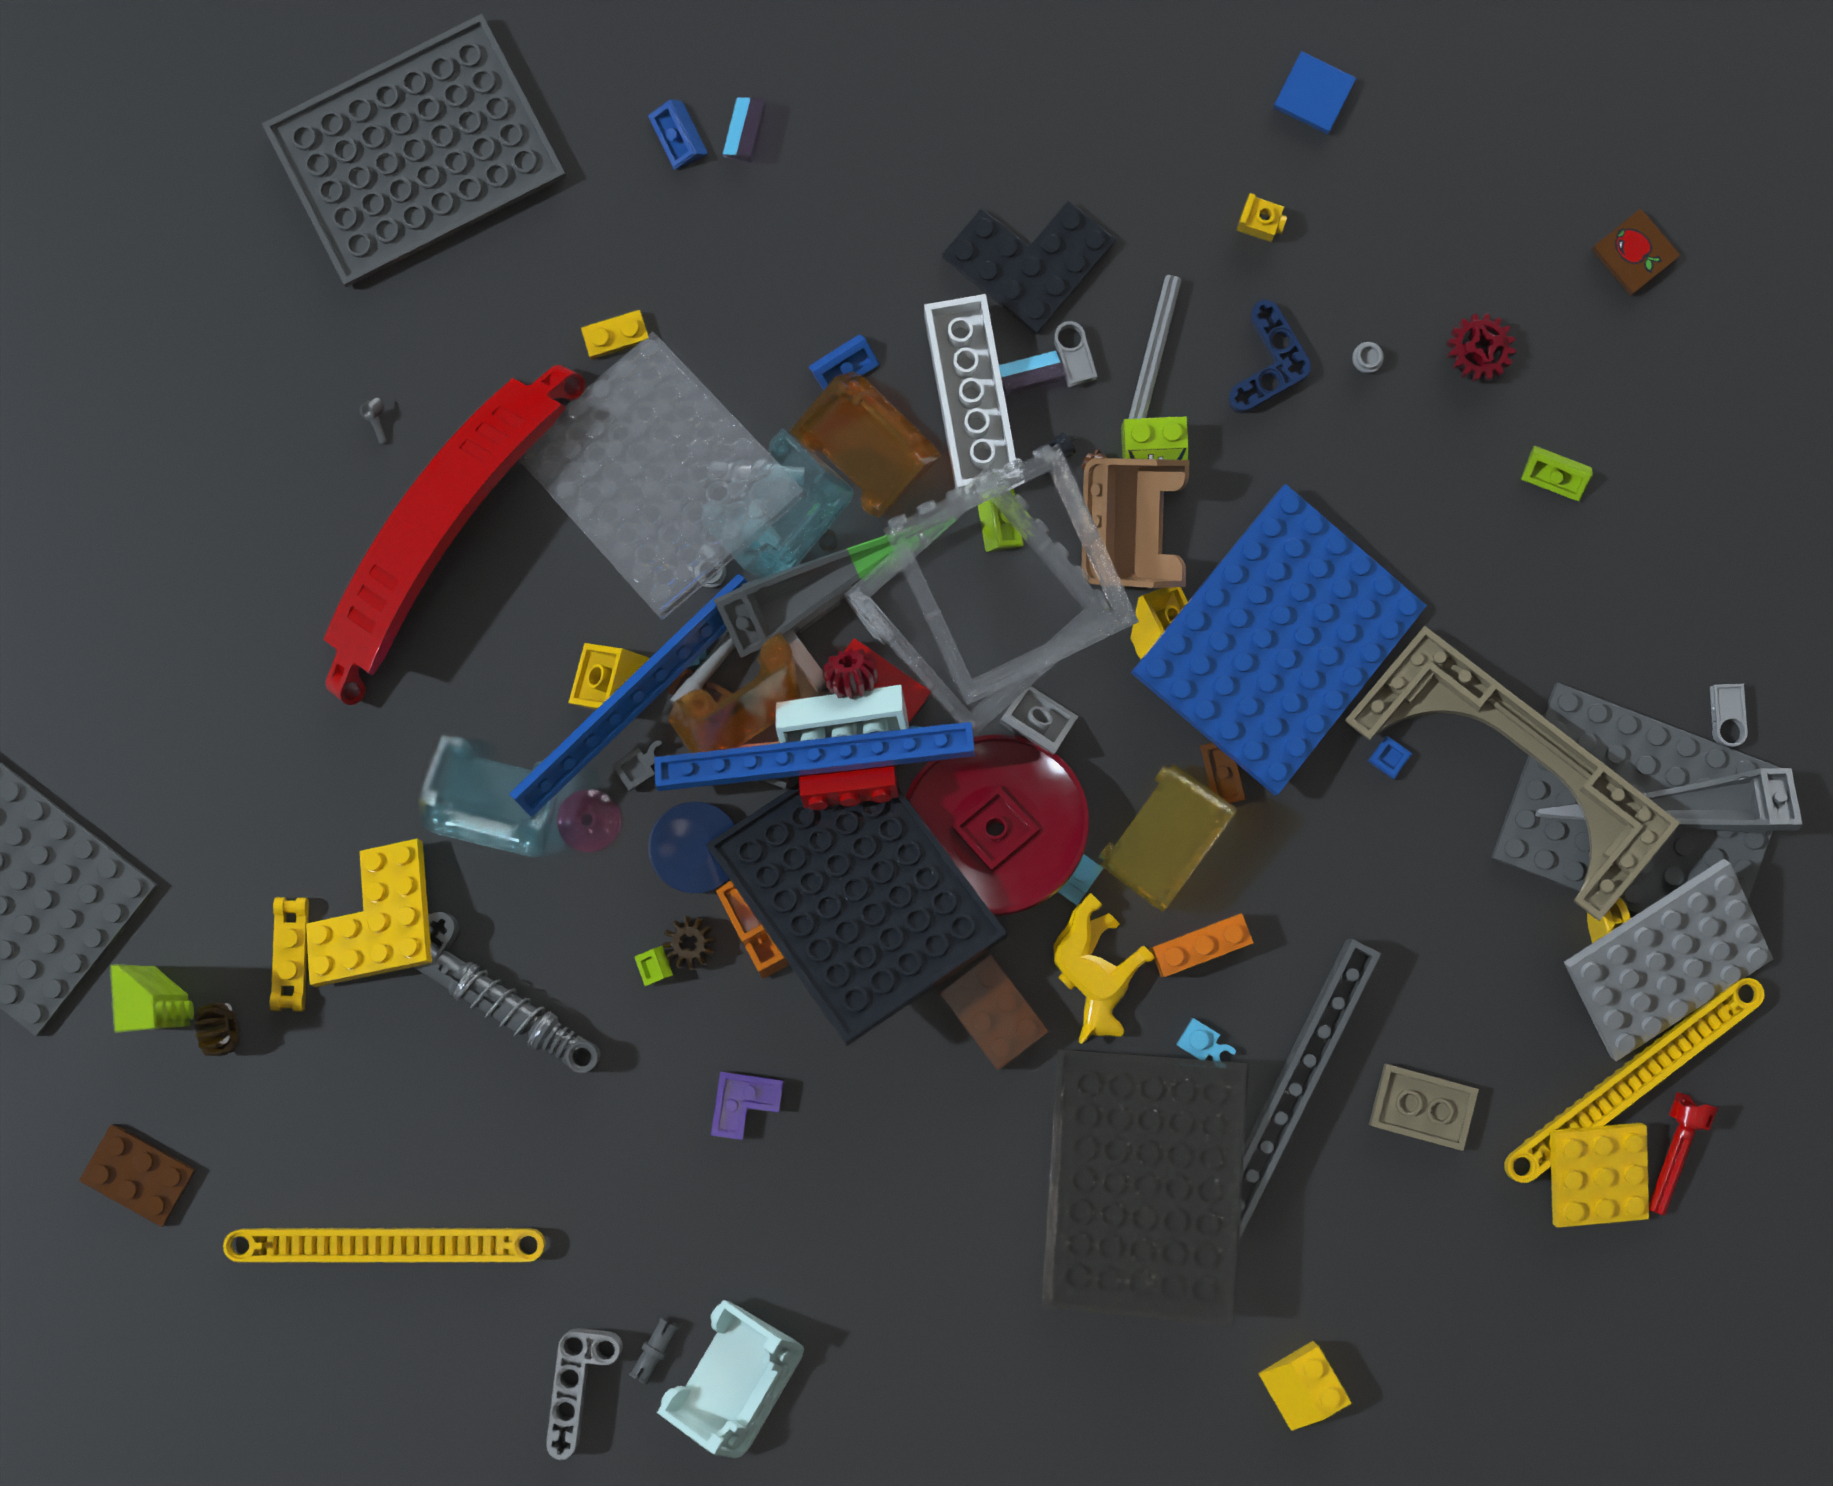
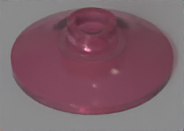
M586 789L571 794L562 803L557 815V827L562 839L570 847L582 852H595L608 846L616 837L620 826V815L617 806L610 797L597 790ZM586 814H590L593 818L589 826H584L581 822L582 817Z

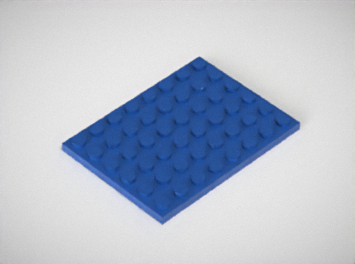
M1284 484L1130 673L1275 796L1285 787L1427 605L1287 484Z

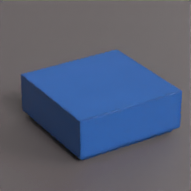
M1386 735L1367 762L1393 780L1413 753Z

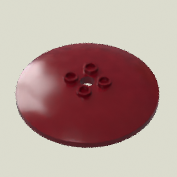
M990 734L973 737L975 756L929 761L916 775L905 797L994 916L1011 915L1028 910L1046 901L1057 893L1074 874L1081 862L1088 842V805L1076 775L1056 753L1052 755L1028 739L1014 735ZM998 822L1004 825V831L998 836H991L987 833V829L992 823Z

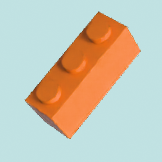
M1241 913L1150 947V951L1155 956L1154 961L1160 976L1166 977L1253 944V940Z

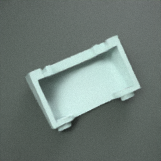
M722 1300L721 1304L711 1314V1327L717 1331L714 1339L686 1387L677 1386L676 1388L669 1389L664 1394L661 1401L662 1405L657 1413L714 1455L739 1458L753 1443L800 1362L804 1347L791 1337L734 1303Z

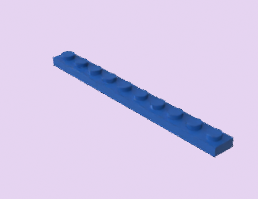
M737 574L509 793L514 801L531 818L727 630L714 599L742 587V584L747 583L744 577Z
M972 722L654 757L655 785L657 791L972 757L975 756Z

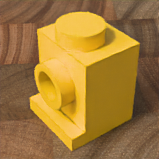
M1250 193L1237 231L1272 242L1275 233L1281 234L1287 219V216L1282 215L1284 206L1257 198L1255 194ZM1259 214L1270 216V219L1263 220Z

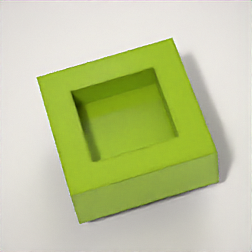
M663 946L653 948L634 957L645 986L673 976Z

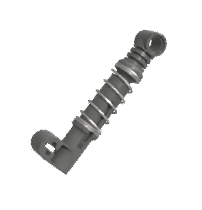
M434 912L428 916L430 934L437 935L439 931L435 927L437 922H445L444 927L447 929L446 934L439 933L436 938L444 942L441 947L430 941L432 963L414 967L415 969L447 988L449 995L454 999L456 998V1001L462 998L472 1004L471 1010L476 1007L486 1013L485 1019L490 1016L500 1022L499 1028L505 1025L514 1031V1037L518 1034L523 1036L527 1032L529 1037L528 1046L535 1050L542 1049L546 1051L549 1049L548 1054L552 1056L556 1053L555 1058L558 1060L562 1057V1063L566 1064L573 1071L587 1073L599 1066L601 1052L596 1044L580 1035L575 1037L576 1033L574 1031L568 1033L569 1028L566 1026L561 1029L562 1024L554 1013L550 1011L545 1014L544 1007L536 1008L531 1005L530 998L522 999L517 996L515 988L508 990L503 987L501 979L492 980L488 977L486 970L479 971L480 967L473 962L465 963L448 952L460 932L458 920L453 915L444 912ZM542 1009V1015L538 1017L537 1014ZM581 1048H586L591 1053V1061L586 1066L580 1065L576 1060L577 1051Z

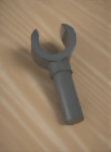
M374 398L372 401H366L361 406L360 415L365 420L371 422L381 444L387 441L378 417L384 411V405L379 398Z

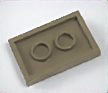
M1384 1064L1369 1126L1464 1151L1479 1089Z

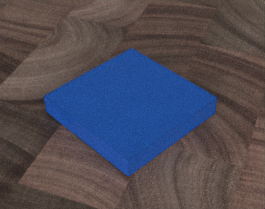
M1301 51L1273 108L1328 134L1356 77Z

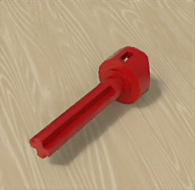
M1680 1092L1676 1093L1669 1116L1675 1118L1676 1122L1680 1124L1677 1126L1650 1199V1211L1663 1216L1666 1215L1694 1140L1696 1129L1710 1131L1718 1107L1707 1104L1697 1106L1689 1095Z

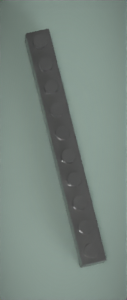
M1346 939L1205 1223L1209 1227L1239 1242L1381 953L1354 939Z

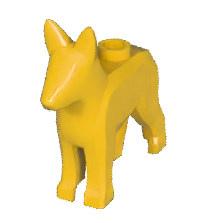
M1091 893L1073 910L1067 926L1057 937L1053 945L1054 964L1061 971L1058 978L1070 990L1076 987L1086 997L1083 1027L1079 1036V1043L1081 1044L1091 1034L1117 1037L1124 1035V1028L1120 1021L1114 1017L1113 1009L1124 997L1128 984L1137 969L1145 962H1151L1155 958L1145 946H1141L1118 966L1100 957L1092 956L1101 934L1108 928H1117L1120 924L1110 913L1090 921L1091 914L1102 906Z

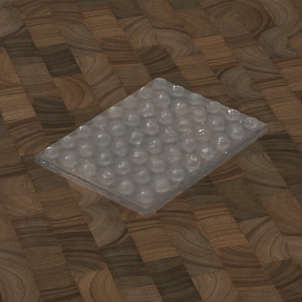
M653 331L648 335V338L638 343L589 385L578 399L568 403L554 425L519 459L523 466L661 620L666 618L807 496L804 489Z

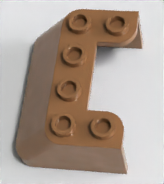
M1093 458L1086 464L1083 486L1081 570L1084 579L1088 583L1146 588L1186 587V565L1183 559L1178 555L1162 554L1164 491H1181L1185 488L1189 480V460Z

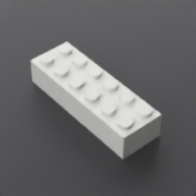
M986 294L924 304V317L956 494L981 490L990 486L1017 484L1019 473Z

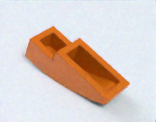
M729 881L716 888V893L762 978L765 979L787 967L789 964L733 884Z

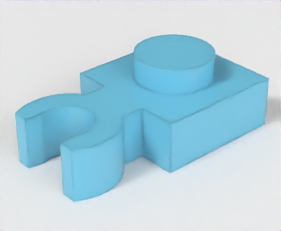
M1194 1018L1190 1020L1176 1043L1178 1047L1202 1062L1205 1061L1209 1054L1212 1056L1214 1064L1223 1069H1226L1228 1065L1221 1062L1219 1058L1220 1053L1225 1050L1233 1055L1236 1053V1050L1230 1045H1218L1216 1041L1220 1034Z

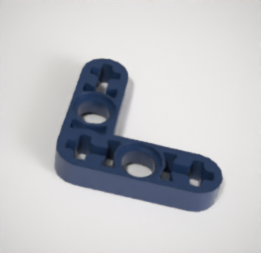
M1270 300L1257 302L1250 313V320L1275 363L1241 381L1232 388L1228 395V403L1232 410L1237 413L1249 412L1297 385L1308 376L1311 370V363L1278 306ZM1261 308L1265 312L1269 310L1272 312L1269 321L1273 327L1276 323L1280 325L1272 329L1269 334L1265 332L1270 327L1265 318L1259 320L1258 318ZM1276 334L1285 335L1289 340L1288 347L1285 349L1275 348L1272 343V337ZM1292 349L1295 350V353L1291 356L1294 363H1301L1303 365L1300 375L1296 371L1292 373L1289 371L1292 363L1288 356L1285 360L1281 359L1282 356L1287 355ZM1266 375L1274 376L1277 379L1278 387L1273 391L1265 390L1261 385V378ZM1253 382L1257 393L1248 398L1247 405L1243 402L1237 403L1235 399L1238 396V391L1242 394L1252 391L1253 386L1250 383Z

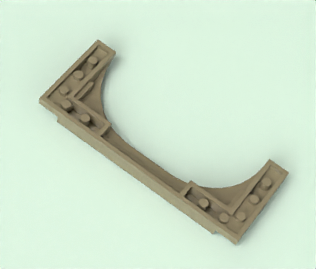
M1426 626L1422 628L1345 720L1346 723L1370 741L1386 728L1412 717L1440 713L1465 716L1492 727L1549 770L1572 793L1587 824L1590 843L1589 864L1584 883L1574 902L1598 921L1603 918L1680 824L1674 817Z

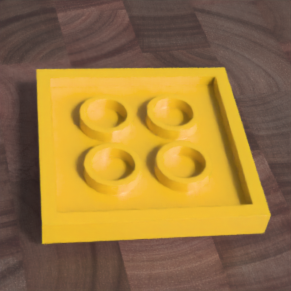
M1643 1123L1550 1130L1553 1225L1558 1228L1649 1219L1647 1125Z

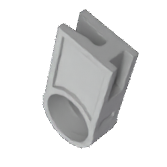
M1073 321L1060 324L1055 332L1054 344L1068 388L1096 380L1097 374L1084 329ZM1066 328L1075 329L1081 336V342L1075 348H1066L1058 340L1059 333Z
M1744 684L1710 686L1712 735L1716 743L1728 748L1742 744L1748 735ZM1726 720L1733 721L1739 727L1740 737L1735 743H1728L1721 737L1720 727Z

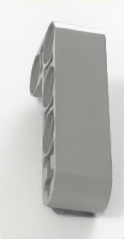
M574 1328L569 1330L559 1342L546 1443L549 1454L555 1459L563 1460L570 1457L578 1447L589 1364L609 1365L619 1357L623 1349V1342L616 1333ZM568 1338H579L583 1343L582 1351L572 1352L567 1346ZM604 1340L610 1341L615 1347L614 1355H603L599 1350V1343ZM571 1369L577 1372L579 1382L575 1385L566 1383L563 1378L565 1370ZM560 1403H571L575 1409L574 1416H563L559 1411ZM563 1427H569L566 1430L565 1441L570 1444L565 1449H562L561 1443L556 1441L562 1435Z

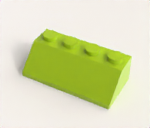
M111 965L115 1032L190 1026V1020L194 1017L192 1001H189L188 994L157 967Z

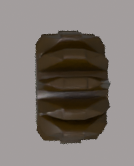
M690 916L684 917L685 927H682L677 920H674L672 924L677 932L674 933L670 930H665L664 932L666 936L673 938V942H664L662 944L663 948H674V951L666 956L667 959L672 960L679 955L680 957L676 963L678 968L683 967L686 958L688 959L690 970L695 969V958L698 959L702 966H705L707 961L702 954L706 953L711 956L715 954V951L706 948V945L716 943L717 938L705 937L713 928L709 925L700 931L699 929L703 924V919L701 918L696 919L693 927H691ZM685 935L691 938L696 936L698 943H694L697 945L694 951L689 948L683 949L682 943H685V941L682 939Z
M213 1002L199 1007L195 1014L196 1023L194 1028L196 1029L195 1037L198 1039V1047L202 1049L204 1055L224 1056L235 1052L239 1044L238 1035L240 1031L238 1030L239 1022L236 1020V1012L232 1010L231 1005L224 1002Z

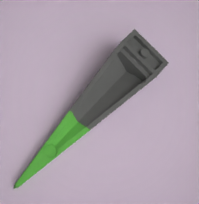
M947 514L744 583L742 587L714 599L740 657L742 658L770 645L852 584L914 543L950 522L953 516Z

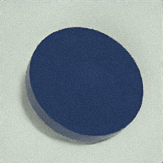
M685 802L669 808L657 819L649 835L648 856L654 872L667 886L680 892L704 893L719 887L728 877L709 852L706 844L733 827L734 823L721 809L704 802Z

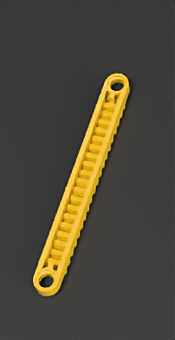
M1741 978L1709 1002L1693 1011L1692 1014L1686 1016L1683 1021L1674 1025L1671 1030L1666 1031L1662 1037L1644 1048V1051L1635 1055L1622 1068L1617 1069L1614 1074L1605 1078L1592 1091L1587 1092L1583 1098L1575 1101L1562 1114L1557 1115L1553 1121L1545 1124L1542 1129L1536 1131L1532 1137L1527 1138L1523 1144L1512 1151L1506 1157L1504 1163L1507 1175L1512 1180L1521 1183H1528L1551 1167L1550 1130L1596 1127L1607 1124L1759 1007L1765 996L1762 985L1755 979ZM1743 985H1749L1754 991V997L1748 1003L1741 1001L1738 992ZM1520 1157H1525L1530 1163V1170L1527 1174L1520 1176L1514 1171V1162Z
M242 1228L229 1233L223 1243L225 1255L235 1262H530L539 1258L546 1247L543 1234L537 1229ZM238 1236L245 1237L249 1242V1250L245 1254H238L233 1249V1241ZM532 1236L536 1239L538 1247L535 1253L526 1254L521 1250L520 1242L523 1237Z

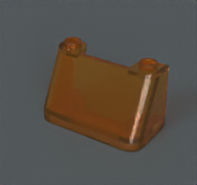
M855 372L836 376L789 431L795 437V442L800 448L805 451L821 450L863 491L860 495L862 508L870 515H876L878 518L883 516L941 457L938 449L864 377Z
M778 633L763 644L760 656L757 659V662L760 664V672L755 679L720 703L716 704L714 699L703 690L690 691L675 701L668 716V721L691 753L738 748L776 722V702L801 699L793 653L790 645L781 633Z

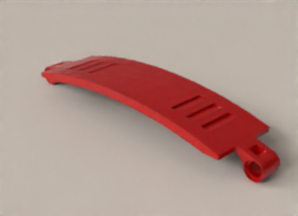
M555 365L531 385H525L512 378L457 430L403 496L363 557L339 602L323 638L337 651L325 685L327 690L344 704L355 705L363 699L366 687L359 676V666L371 675L375 673L385 659L416 597L447 548L502 477L554 425L566 407L553 399L560 397L576 400L583 394L586 384L582 375L562 365Z

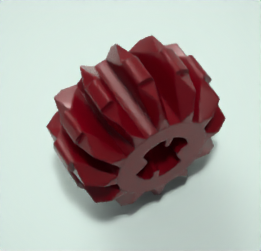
M852 648L847 652L838 651V655L828 657V663L824 665L823 673L826 686L830 693H836L838 699L848 696L851 700L856 695L863 697L864 691H872L874 684L878 682L875 660L872 654H866L864 649H859L856 652Z

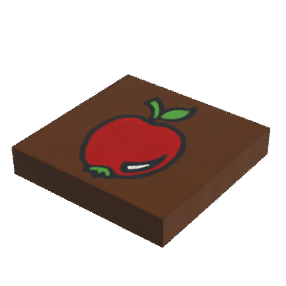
M1641 208L1591 248L1630 296L1680 256Z

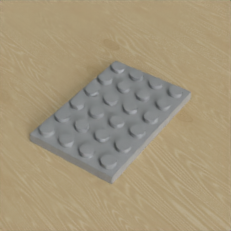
M1722 859L1566 960L1564 964L1610 1057L1618 1061L1709 1002L1731 984L1747 977L1772 961L1773 957L1731 863Z

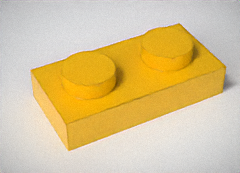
M640 310L581 327L591 360L650 342Z

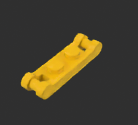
M275 897L273 902L274 933L270 1010L282 1011L283 1008H292L294 1012H303L306 1003L308 948L306 923H308L309 900L305 897H298L296 901L286 900L285 897ZM287 913H296V923L286 922ZM284 986H294L293 996L284 995Z

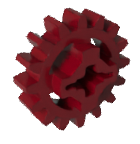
M1475 313L1470 317V323L1463 318L1458 323L1460 328L1454 327L1450 332L1455 338L1447 341L1446 345L1453 348L1447 354V358L1456 359L1452 368L1457 369L1461 367L1463 369L1461 377L1464 378L1468 373L1473 374V381L1477 382L1480 376L1483 375L1487 382L1492 379L1493 373L1499 377L1504 372L1502 367L1508 368L1511 365L1512 361L1508 357L1513 356L1516 353V349L1509 347V345L1516 339L1515 337H1507L1506 333L1509 331L1510 326L1501 328L1499 326L1501 322L1500 317L1492 322L1490 321L1489 313H1486L1479 320L1478 315ZM1469 331L1470 341L1462 345V339ZM1478 342L1481 347L1486 346L1487 350L1484 353L1482 348H1476ZM1501 350L1499 359L1493 364V353Z

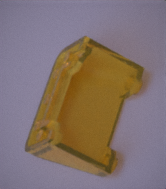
M1174 763L1170 768L1166 765L1162 767L1154 779L1158 785L1115 845L1109 842L1099 855V858L1103 860L1100 864L1103 869L1161 912H1164L1237 810L1235 806Z

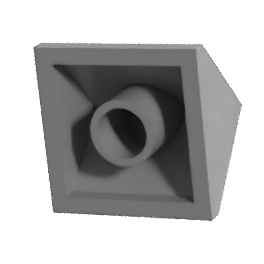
M1025 683L1001 718L999 724L1019 737L1028 739L1054 755L1078 716Z

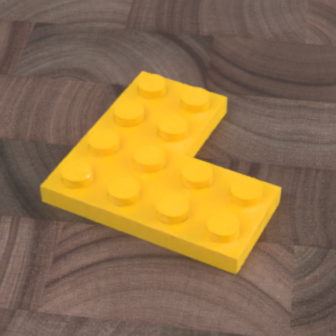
M416 838L359 851L364 911L306 923L310 985L319 987L432 963L423 841Z

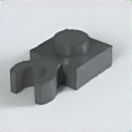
M660 740L653 742L646 754L643 755L638 747L612 764L628 791H632L655 776L652 766L655 765L656 749L663 745Z

